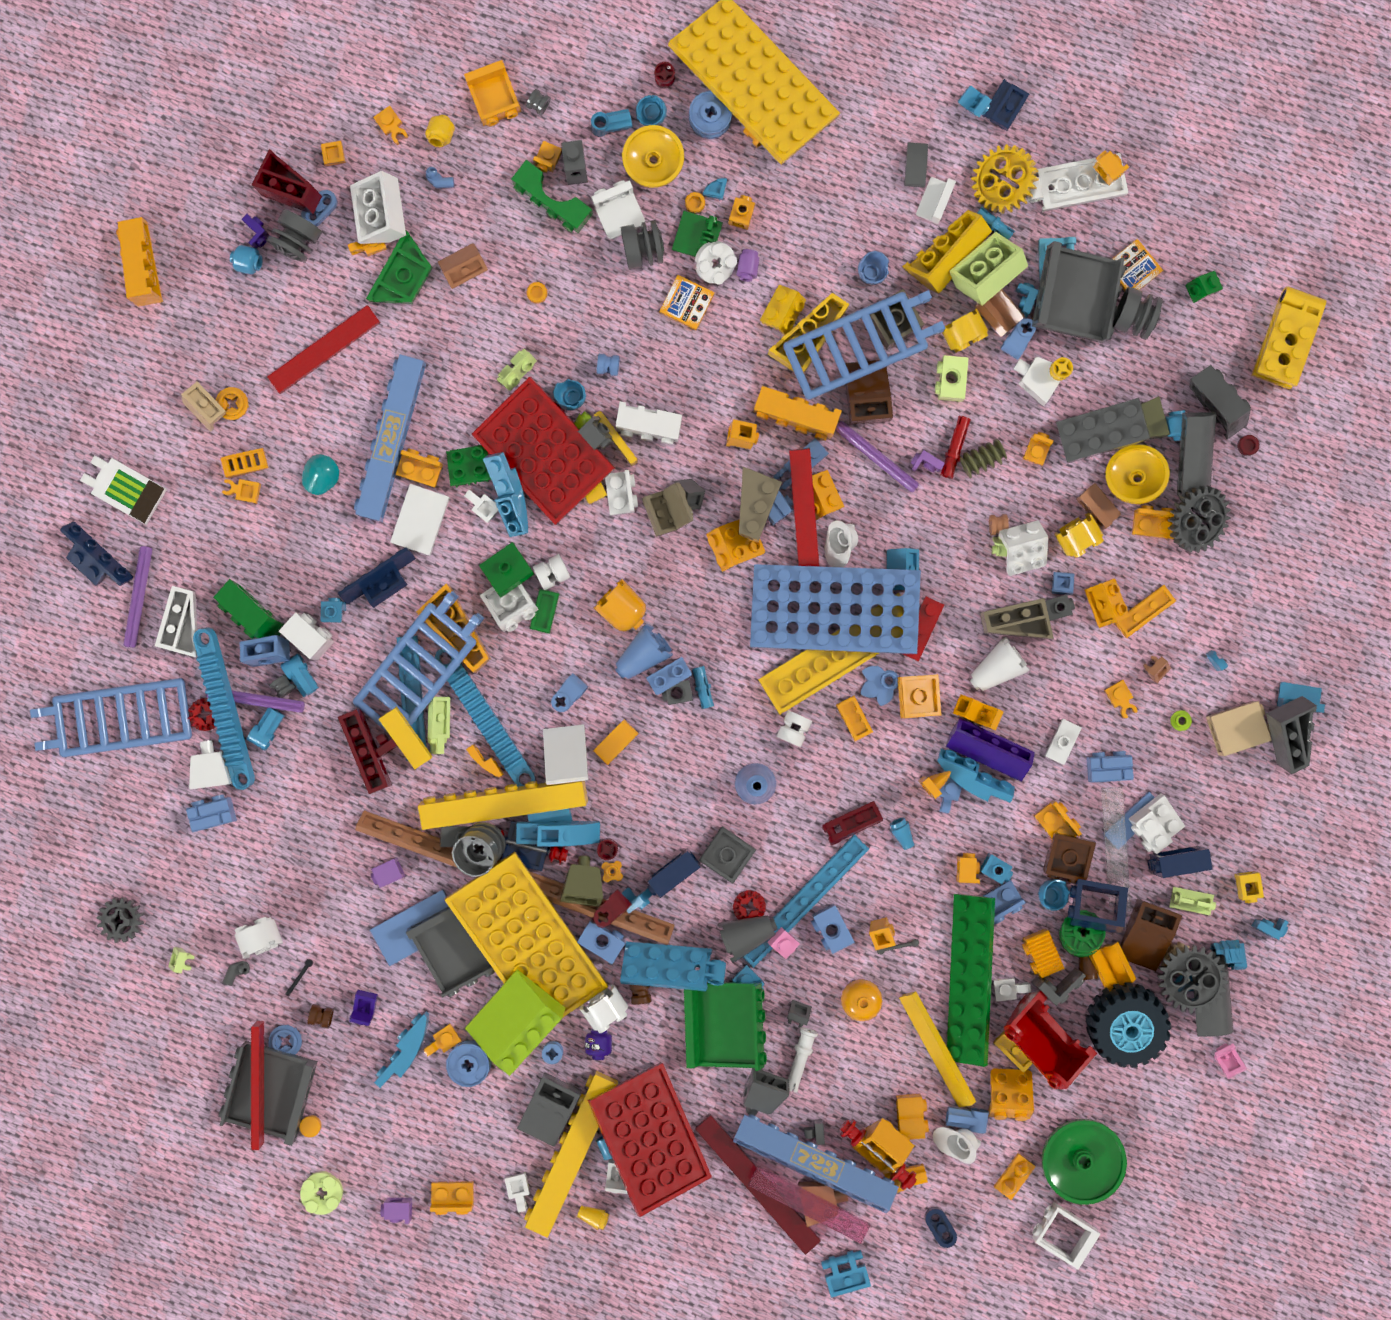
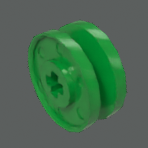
M1080 910V915L1099 918L1095 913ZM1067 916L1059 930V941L1062 947L1069 954L1076 957H1088L1095 954L1104 942L1105 931L1070 925L1071 918ZM1079 931H1083L1085 937H1082Z

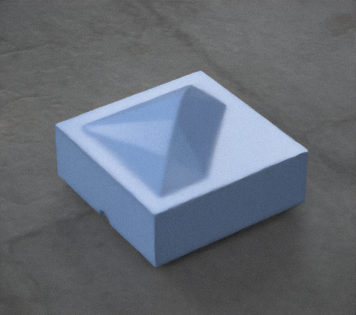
M1054 572L1052 594L1073 595L1075 574Z

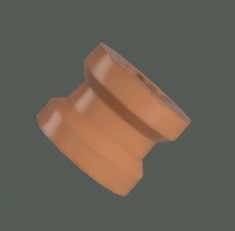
M1002 514L1000 517L989 515L990 535H996L999 531L1009 528L1007 514Z

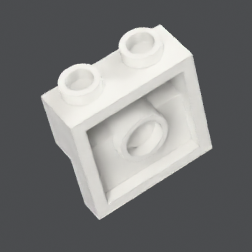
M522 584L502 598L499 597L493 587L480 595L503 632L514 631L518 627L519 622L524 619H532L536 614L535 612L539 610Z
M1161 793L1129 818L1133 825L1131 826L1132 831L1143 839V842H1141L1143 847L1148 852L1153 851L1155 854H1158L1173 842L1171 837L1185 827L1165 795Z

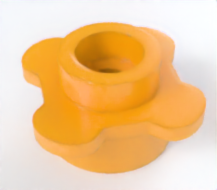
M615 861L614 863L604 862L601 867L604 870L603 880L605 882H610V880L621 881L623 879V874L621 873L622 863L620 861Z

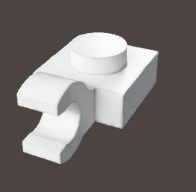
M470 490L464 495L475 505L472 511L487 523L499 511L496 503L485 494L481 499Z
M1014 977L993 980L995 1001L1017 999L1016 993L1031 992L1029 982L1015 983Z
M526 1172L505 1177L509 1199L515 1198L518 1213L527 1211L528 1206L525 1196L530 1194Z

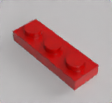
M927 596L924 597L919 608L917 654L902 655L919 662L944 608V604Z

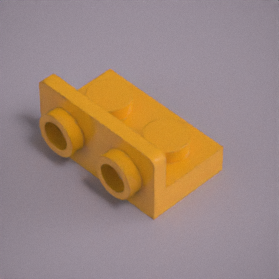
M410 448L407 451L401 450L400 454L402 456L395 475L436 488L443 464L438 462L439 458L428 454L427 458L420 456L419 451Z
M1141 505V508L1134 510L1132 535L1174 539L1170 537L1173 531L1168 529L1173 524L1168 519L1174 517V514L1170 513L1174 509L1162 508L1159 511L1153 510V506Z
M1115 578L1084 589L1099 628L1129 617L1127 606L1124 603Z
M1052 800L1034 815L1051 839L1054 832L1074 837L1082 834L1079 830L1081 826L1074 818L1070 819L1066 814L1068 810L1062 802L1057 803Z
M474 1181L431 1183L430 1212H435L436 1215H445L448 1212L465 1215L472 1211L474 1207Z

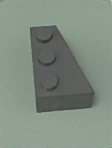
M1209 365L1190 379V389L1204 408L1207 407L1211 412H1216L1215 424L1220 422L1226 431L1224 436L1227 440L1248 425L1251 412L1250 404L1247 400L1241 399L1238 396L1236 388L1224 380V376L1219 369L1215 370L1212 365Z
M1303 696L1266 713L1277 765L1291 775L1310 765L1312 749L1310 736L1311 730H1314L1315 724L1312 720L1313 712H1316L1317 705Z

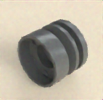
M283 209L277 220L284 228L283 231L273 228L272 233L279 238L277 239L269 235L266 241L284 256L306 263L308 258L301 251L311 254V249L305 243L307 241L316 244L322 231L301 216Z
M655 220L650 221L651 230L647 231L645 222H642L641 232L637 233L634 224L620 227L629 270L642 268V258L647 257L650 266L653 265L652 256L656 255L658 264L664 263L662 235Z
M1127 287L1119 302L1118 311L1113 319L1112 326H1114V329L1125 333L1133 325V336H1138L1141 331L1140 338L1146 340L1158 323L1163 299L1156 297L1152 302L1153 295L1148 294L1142 302V291Z
M486 822L476 823L470 826L454 844L452 850L453 861L464 874L472 877L483 876L491 870L504 854L506 847L505 838L494 825Z

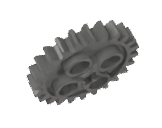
M1200 485L1199 488L1193 487L1192 492L1186 490V497L1179 496L1181 502L1174 503L1176 510L1170 511V513L1174 514V517L1168 519V521L1173 523L1168 527L1169 530L1173 531L1170 534V537L1175 538L1173 542L1184 550L1197 553L1200 552V549L1207 551V545L1214 547V540L1220 542L1218 536L1220 534L1225 535L1223 528L1229 527L1225 522L1231 519V517L1226 515L1231 511L1230 508L1226 507L1229 504V501L1225 500L1226 495L1221 494L1220 490L1207 485L1205 487Z
M1195 944L1192 945L1191 950H1189L1187 945H1184V951H1180L1176 947L1177 954L1168 953L1171 957L1170 960L1162 959L1166 966H1159L1163 974H1158L1157 977L1163 979V981L1159 982L1158 986L1165 987L1161 994H1169L1166 997V1001L1171 1002L1174 1000L1172 1004L1174 1008L1180 1004L1181 1012H1184L1187 1007L1190 1014L1193 1013L1194 1008L1201 1013L1202 1007H1205L1208 1011L1210 1010V1003L1217 1006L1216 998L1223 999L1219 993L1220 991L1227 992L1222 984H1228V980L1222 977L1228 975V973L1221 970L1225 966L1224 963H1217L1220 959L1218 955L1212 958V950L1205 953L1204 946H1201L1198 951ZM1192 959L1199 961V965L1195 969L1188 967ZM1207 966V969L1202 971L1203 967ZM1181 973L1183 975L1182 980L1177 983L1173 982V975ZM1207 975L1213 976V982L1209 985L1203 984V978ZM1189 976H1194L1197 981L1193 983L1190 981ZM1184 986L1183 990L1179 992L1178 989ZM1190 989L1197 990V995L1194 998H1187L1186 994Z

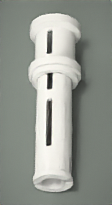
M805 1027L800 1028V1038L798 1044H795L794 1047L796 1054L788 1077L789 1091L791 1092L792 1089L793 1092H798L807 1058L812 1054V1045L815 1037L818 1036V1032Z

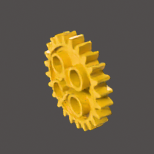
M1006 144L1003 150L998 145L997 152L989 149L990 156L983 154L984 161H977L980 168L973 169L977 176L971 178V180L976 182L971 187L977 190L974 196L979 198L978 202L981 205L984 204L987 210L991 208L996 213L999 209V212L1004 214L1007 208L1012 213L1013 206L1021 209L1020 202L1027 204L1026 197H1033L1030 190L1037 189L1033 182L1039 180L1038 177L1034 176L1039 171L1033 167L1036 162L1030 160L1032 156L1029 153L1025 154L1026 151L1023 148L1018 151L1016 145L1011 149ZM1006 161L1004 168L999 169L1000 163ZM992 169L1019 185V188L1016 189L990 171ZM1019 171H1023L1022 176L1015 179L1016 174ZM994 179V184L991 187H987L988 182ZM1011 189L1010 195L1004 197V192Z

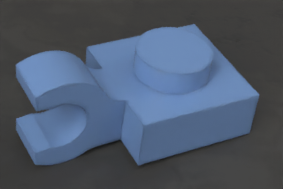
M950 777L940 789L942 793L940 797H943L939 811L948 814L951 809L952 800L958 801L962 787Z

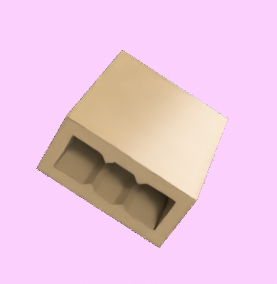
M1251 701L1206 716L1219 756H1227L1272 741L1269 724H1266L1264 719L1265 710L1262 704H1259L1258 701Z

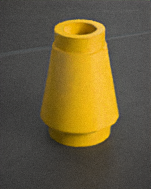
M581 1205L577 1218H580L596 1230H604L610 1214L605 1213L606 1210Z

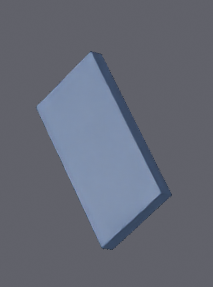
M444 889L370 929L389 966L418 951L413 940H409L406 931L411 926L448 907L445 902L447 895Z

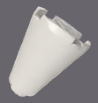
M1006 637L994 647L972 672L970 682L976 690L981 689L985 691L1023 675L1030 670L1014 646L1011 647L1010 641Z

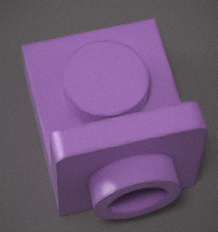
M923 450L921 454H915L911 461V464H913L911 470L915 472L920 463L923 462V467L933 473L935 470L939 472L945 463Z

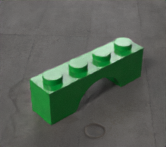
M528 160L524 161L511 178L514 185L513 189L520 195L524 193L528 195L532 204L538 208L540 206L544 207L547 210L546 214L554 220L557 218L563 222L562 226L571 233L573 230L579 233L593 215L592 209L577 197L563 202L549 198L544 193L542 187L544 180L543 172Z

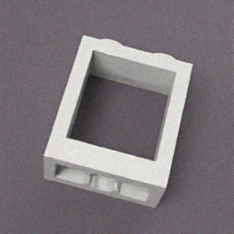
M1053 1202L1052 1206L1049 1205L1045 1209L1042 1222L1040 1224L1037 1223L1034 1227L1032 1238L1035 1243L1079 1270L1100 1233L1092 1225ZM1058 1213L1085 1229L1070 1255L1043 1238Z

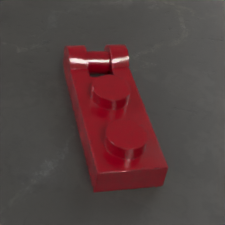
M872 801L823 824L822 828L829 836L830 845H835L843 839L882 822L883 817L875 801ZM840 826L842 831L836 833L835 828Z

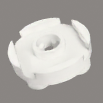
M720 241L708 242L696 254V272L700 278L708 283L722 284L732 274L737 264V258L727 244ZM719 258V261H718L719 263H718V265L712 267V266H713L712 260H713V259H716V260H717V259Z

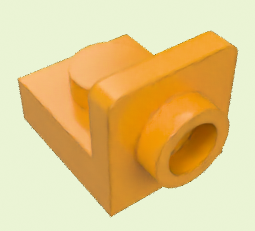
M543 141L537 156L533 158L534 165L543 173L548 171L553 173L561 156L562 148Z
M1034 433L1029 440L1023 459L1043 466L1054 440L1049 439L1050 436L1045 433Z

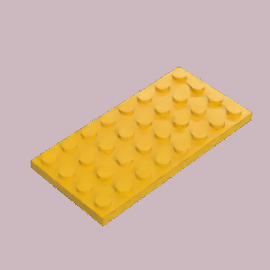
M733 0L718 1L668 43V46L781 165L840 115V112Z
M516 852L495 864L487 874L474 878L445 898L447 905L501 981L505 983L518 969L565 1007L563 1017L608 988L607 982L581 945L577 943L572 932Z

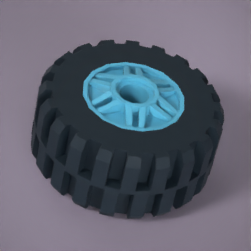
M1125 982L1124 986H1120L1117 983L1113 984L1111 991L1106 987L1102 990L1103 994L1101 996L1096 995L1094 997V1005L1090 1004L1087 1009L1090 1015H1086L1085 1022L1088 1025L1086 1029L1095 1049L1102 1058H1106L1107 1062L1113 1065L1117 1062L1118 1066L1126 1068L1127 1065H1130L1131 1068H1136L1140 1063L1143 1065L1149 1064L1148 1060L1151 1058L1155 1060L1159 1057L1158 1052L1165 1050L1167 1047L1165 1041H1169L1171 1036L1168 1031L1171 1030V1022L1168 1019L1169 1015L1166 1009L1150 989H1145L1140 984H1136L1134 987L1129 982Z

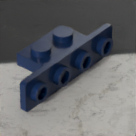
M76 522L62 526L60 531L74 543L66 559L95 586L99 585L106 575L119 586L133 579V576L127 569L118 563L111 554L102 548Z
M405 547L386 561L381 562L368 573L363 574L352 584L345 586L343 590L338 592V595L346 604H350L364 594L369 604L374 608L408 585L399 570L416 558Z

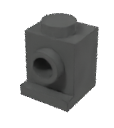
M599 416L591 417L578 431L594 450L605 449L612 443L610 431L606 425L599 423L601 420Z
M1068 595L1045 601L1050 621L1073 615L1072 610H1075L1074 601L1072 598H1068ZM1059 603L1063 605L1062 611L1057 609Z

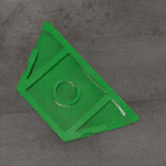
M406 231V236L399 239L366 298L367 301L413 304L432 270V266L408 231Z

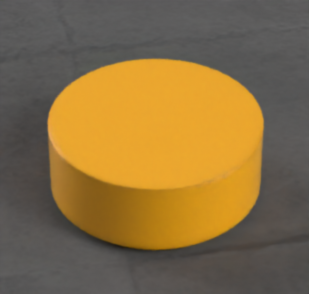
M698 192L688 194L685 198L687 211L694 214L702 212L705 208L704 196Z
M533 282L528 286L527 297L531 302L539 304L546 300L548 292L544 284Z
M308 1115L300 1123V1132L305 1137H314L320 1132L322 1124L317 1116Z

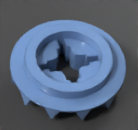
M289 1024L280 1025L271 1032L268 1041L269 1047L296 1055L302 1045V1035L298 1032L297 1028ZM291 1035L289 1039L291 1045L289 1046L288 1044H286L285 1046L280 1048V1046L282 1045L281 1043L283 1042L281 1037L285 1038Z

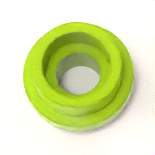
M1179 710L1172 714L1170 723L1175 730L1185 731L1191 726L1192 719L1188 712ZM1180 717H1183L1185 719V722L1182 725L1178 722Z

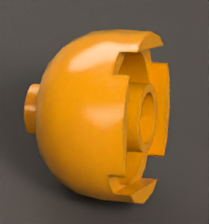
M855 980L847 984L842 991V1008L853 1020L869 1021L876 1017L881 1010L882 994L877 985L870 980Z

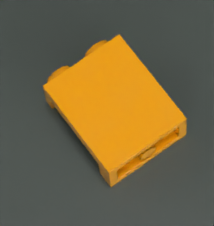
M503 60L464 74L483 126H494L499 123V120L506 117L507 119H513L518 116V113L522 112Z

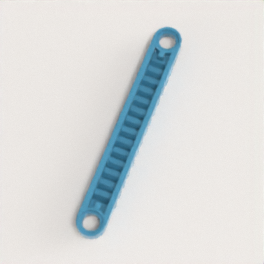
M209 627L201 628L193 636L198 656L196 660L200 663L198 668L202 671L201 678L204 679L205 693L208 694L207 701L211 704L209 708L213 712L214 726L217 727L216 734L219 735L218 742L221 743L220 749L224 752L222 756L226 760L225 766L228 767L231 782L235 788L244 790L254 784L255 775L217 635ZM202 633H206L209 636L208 644L202 642ZM240 773L246 775V777H247V783H246V784H243V783L240 782V780H239V774H240Z
M439 649L435 655V658L441 664L443 663L440 661V656L445 652L443 649ZM461 663L447 680L455 694L459 697L468 714L472 717L514 783L517 784V787L525 786L519 780L520 775L523 773L529 774L531 781H536L534 772Z

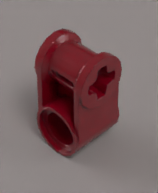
M617 889L596 910L593 918L594 923L600 928L608 927L632 903ZM599 913H601L602 915H604L605 913L608 914V916H607L608 922L605 923L604 921H602V922L600 923V922L598 921V920H599V915H598V914H599Z

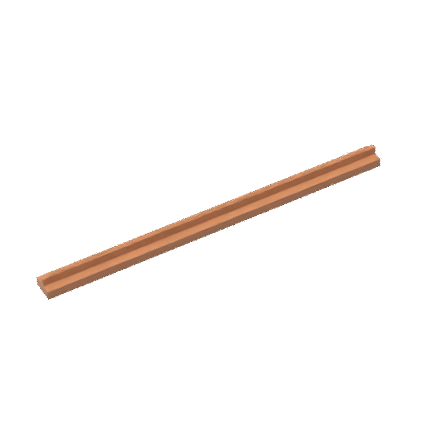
M365 810L356 824V831L457 867L452 857L453 847H440V838ZM530 872L546 897L554 904L594 918L596 910L606 901V899H603L599 907L560 902L564 884ZM636 910L630 914L625 911L611 923V925L668 945L675 926ZM598 914L600 921L608 922V914Z

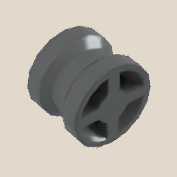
M535 89L529 96L526 107L536 110L537 114L542 116L549 106L551 97L548 95L544 96L538 89Z
M285 674L269 685L271 689L277 692L276 696L278 698H283L296 689V686L290 683L289 678Z

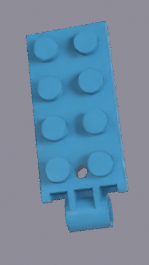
M626 941L620 982L621 984L706 991L708 987L707 982L717 986L724 984L726 962L721 960L710 961L712 949Z

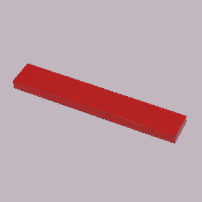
M366 305L268 375L267 378L277 392L282 394L381 322L371 308Z
M810 448L789 450L798 566L820 567Z
M256 1021L251 1027L252 1150H260L264 1144V1021Z

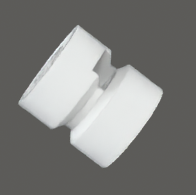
M559 554L549 558L548 563L541 562L533 566L544 590L555 586L556 581L561 583L571 578Z
M788 710L783 720L785 726L780 727L776 737L801 748L805 739L804 732H808L812 720ZM792 723L800 726L798 731L790 728Z

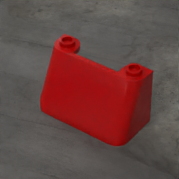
M1041 990L1026 994L1019 1001L1005 1024V1036L1019 1047L1044 1075L1052 1088L1067 1089L1097 1055V1052L1091 1046L1087 1048L1081 1047L1079 1039L1072 1040L1047 1012L1050 1007L1047 1004L1044 1005V1002L1048 997Z

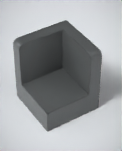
M693 479L675 481V483L679 482L681 487L684 488L686 500L691 509H701L705 490Z

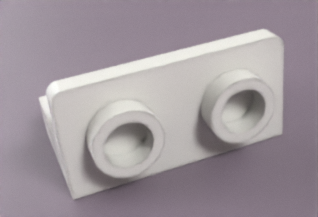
M629 470L610 473L605 478L610 516L635 513L634 507H638L637 495H632V487H635L634 474L630 475Z

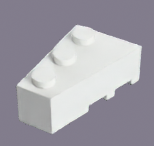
M620 401L616 429L617 432H621L620 436L632 438L633 435H639L642 440L653 441V438L661 439V443L673 445L674 442L679 440L682 415L662 410H649L639 405L638 407L626 406V402Z
M172 586L155 646L198 657L193 641L194 633L197 631L195 592Z

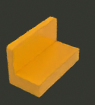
M1118 942L1104 945L1095 954L1089 956L1098 971L1104 988L1107 987L1109 991L1113 989V984L1119 983L1124 985L1125 982L1133 983L1136 980Z

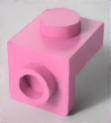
M782 927L767 942L785 959L800 945L793 935Z
M1226 1043L1216 1049L1217 1052L1214 1058L1227 1079H1230L1247 1068L1236 1052L1235 1045L1231 1044L1228 1046Z

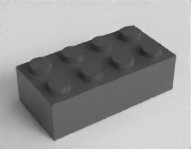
M1139 398L1056 422L1067 463L1151 440Z

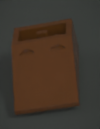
M879 360L867 361V362H868V365H870V364L875 363V362H877V361H879ZM858 362L845 363L849 373L861 369ZM887 366L846 384L850 425L890 422L893 419Z
M1137 898L1120 945L1127 961L1157 971L1176 935L1182 915Z

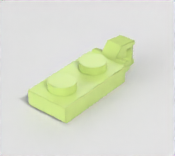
M434 697L428 704V743H430L431 754H444V743L447 742V738H450V697Z

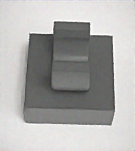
M792 1000L787 1016L788 1024L795 1021L799 1023V1028L803 1025L807 1026L812 1006Z
M822 1119L814 1120V1127H804L805 1139L815 1138L816 1145L825 1144Z

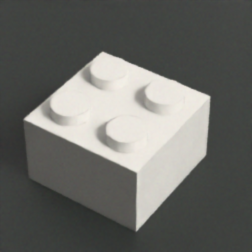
M295 612L279 630L283 636L312 660H319L334 643L331 639L333 635L324 627H318L316 625L317 620L310 614Z

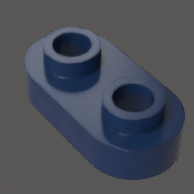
M939 1207L929 1208L925 1213V1221L936 1241L944 1248L954 1246L957 1241V1234L946 1214ZM937 1214L939 1218L935 1221L932 1220V1215ZM944 1232L949 1233L948 1238L942 1237Z

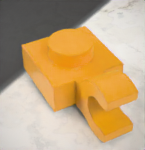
M353 242L348 244L352 256L366 251L367 256H371L387 250L385 243L360 244Z
M450 1023L432 1036L435 1041L423 1050L427 1057L439 1048L445 1053L462 1040Z

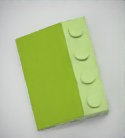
M517 969L466 1025L465 1029L490 1060L510 1076L560 1022L565 1007Z

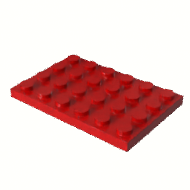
M530 376L472 433L474 438L490 455L504 452L510 469L515 468L522 490L555 525L566 517L615 469L599 449L594 450L578 432L580 429Z
M660 1062L587 1100L638 1217H642L712 1178L663 1063Z

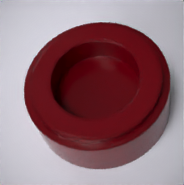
M1253 435L1243 436L1237 444L1238 451L1244 456L1255 454L1260 447L1259 440Z

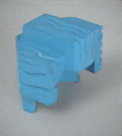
M1226 940L1210 945V949H1215L1216 955L1224 956L1225 964H1228L1231 970H1244L1247 968L1244 943H1239V940Z

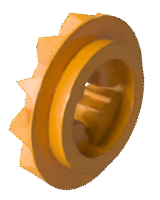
M225 388L216 397V401L226 411L223 418L227 420H239L240 417L246 414L247 408H249L248 397L239 388ZM226 398L232 401L236 399L235 404L238 409L233 407L229 409V403Z

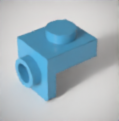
M970 85L960 97L958 103L973 115L980 117L988 111L992 100Z
M328 598V601H321L320 621L341 623L342 611H346V603L341 602V598Z
M630 888L622 892L632 903L626 910L628 914L638 907L642 910L650 903L648 899L653 894L648 888L638 896H635Z

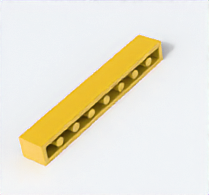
M537 781L525 783V786L517 787V784L505 786V789L499 790L496 787L484 789V792L476 793V790L464 792V795L458 796L455 793H450L438 799H435V796L425 797L418 805L422 830L586 806L588 797L585 781L551 785L546 783L538 784Z
M598 1071L595 1072L594 1076L589 1075L585 1084L588 1087L586 1094L581 1093L576 1104L580 1107L577 1113L572 1112L567 1123L571 1125L568 1133L563 1132L559 1141L562 1146L559 1152L554 1151L550 1160L553 1163L550 1171L546 1169L541 1180L544 1182L541 1190L537 1189L533 1197L535 1205L533 1209L528 1208L524 1217V1220L527 1221L525 1228L548 1238L599 1127L587 1100L618 1085V1080Z

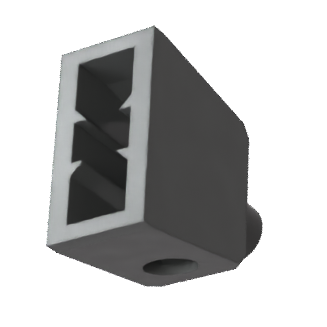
M582 140L561 143L567 184L588 183ZM580 172V174L573 175L571 173Z
M752 1068L743 1092V1104L746 1107V1112L754 1116L758 1112L772 1114L789 1096V1080L763 1070L755 1071V1068Z

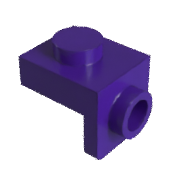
M246 214L241 220L256 233L248 243L253 248H261L266 244L269 234L262 228L264 223L256 216L251 218Z
M357 990L349 1021L369 1026L375 1014L378 994Z

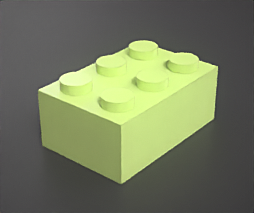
M995 232L949 272L955 287L983 306L1028 267V263L1022 248Z

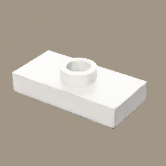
M1062 719L1044 756L1065 765L1082 727Z

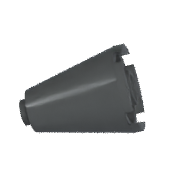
M768 915L718 923L719 928L723 927L720 934L727 953L734 956L730 958L732 963L775 936L774 931L778 930L774 918L769 919Z

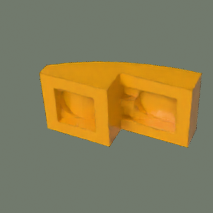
M624 719L593 751L609 765L639 733Z
M475 744L466 749L483 769L497 777L504 775L494 757L486 761Z

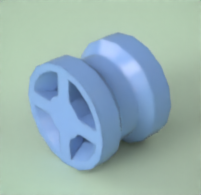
M557 1041L546 1043L542 1050L543 1060L551 1065L558 1063L564 1052L562 1045Z

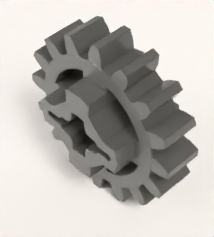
M117 897L112 899V902L107 901L105 903L107 908L102 907L99 909L103 914L97 916V919L101 920L97 927H103L104 930L101 931V935L108 934L106 940L114 938V942L118 943L122 939L124 943L129 938H135V933L141 932L138 925L144 924V921L140 920L144 913H138L137 910H139L140 905L134 907V900L127 902V898L123 897L119 901ZM117 907L114 914H109L113 908ZM117 917H120V919L123 920V923L117 920ZM127 926H132L127 933H124Z

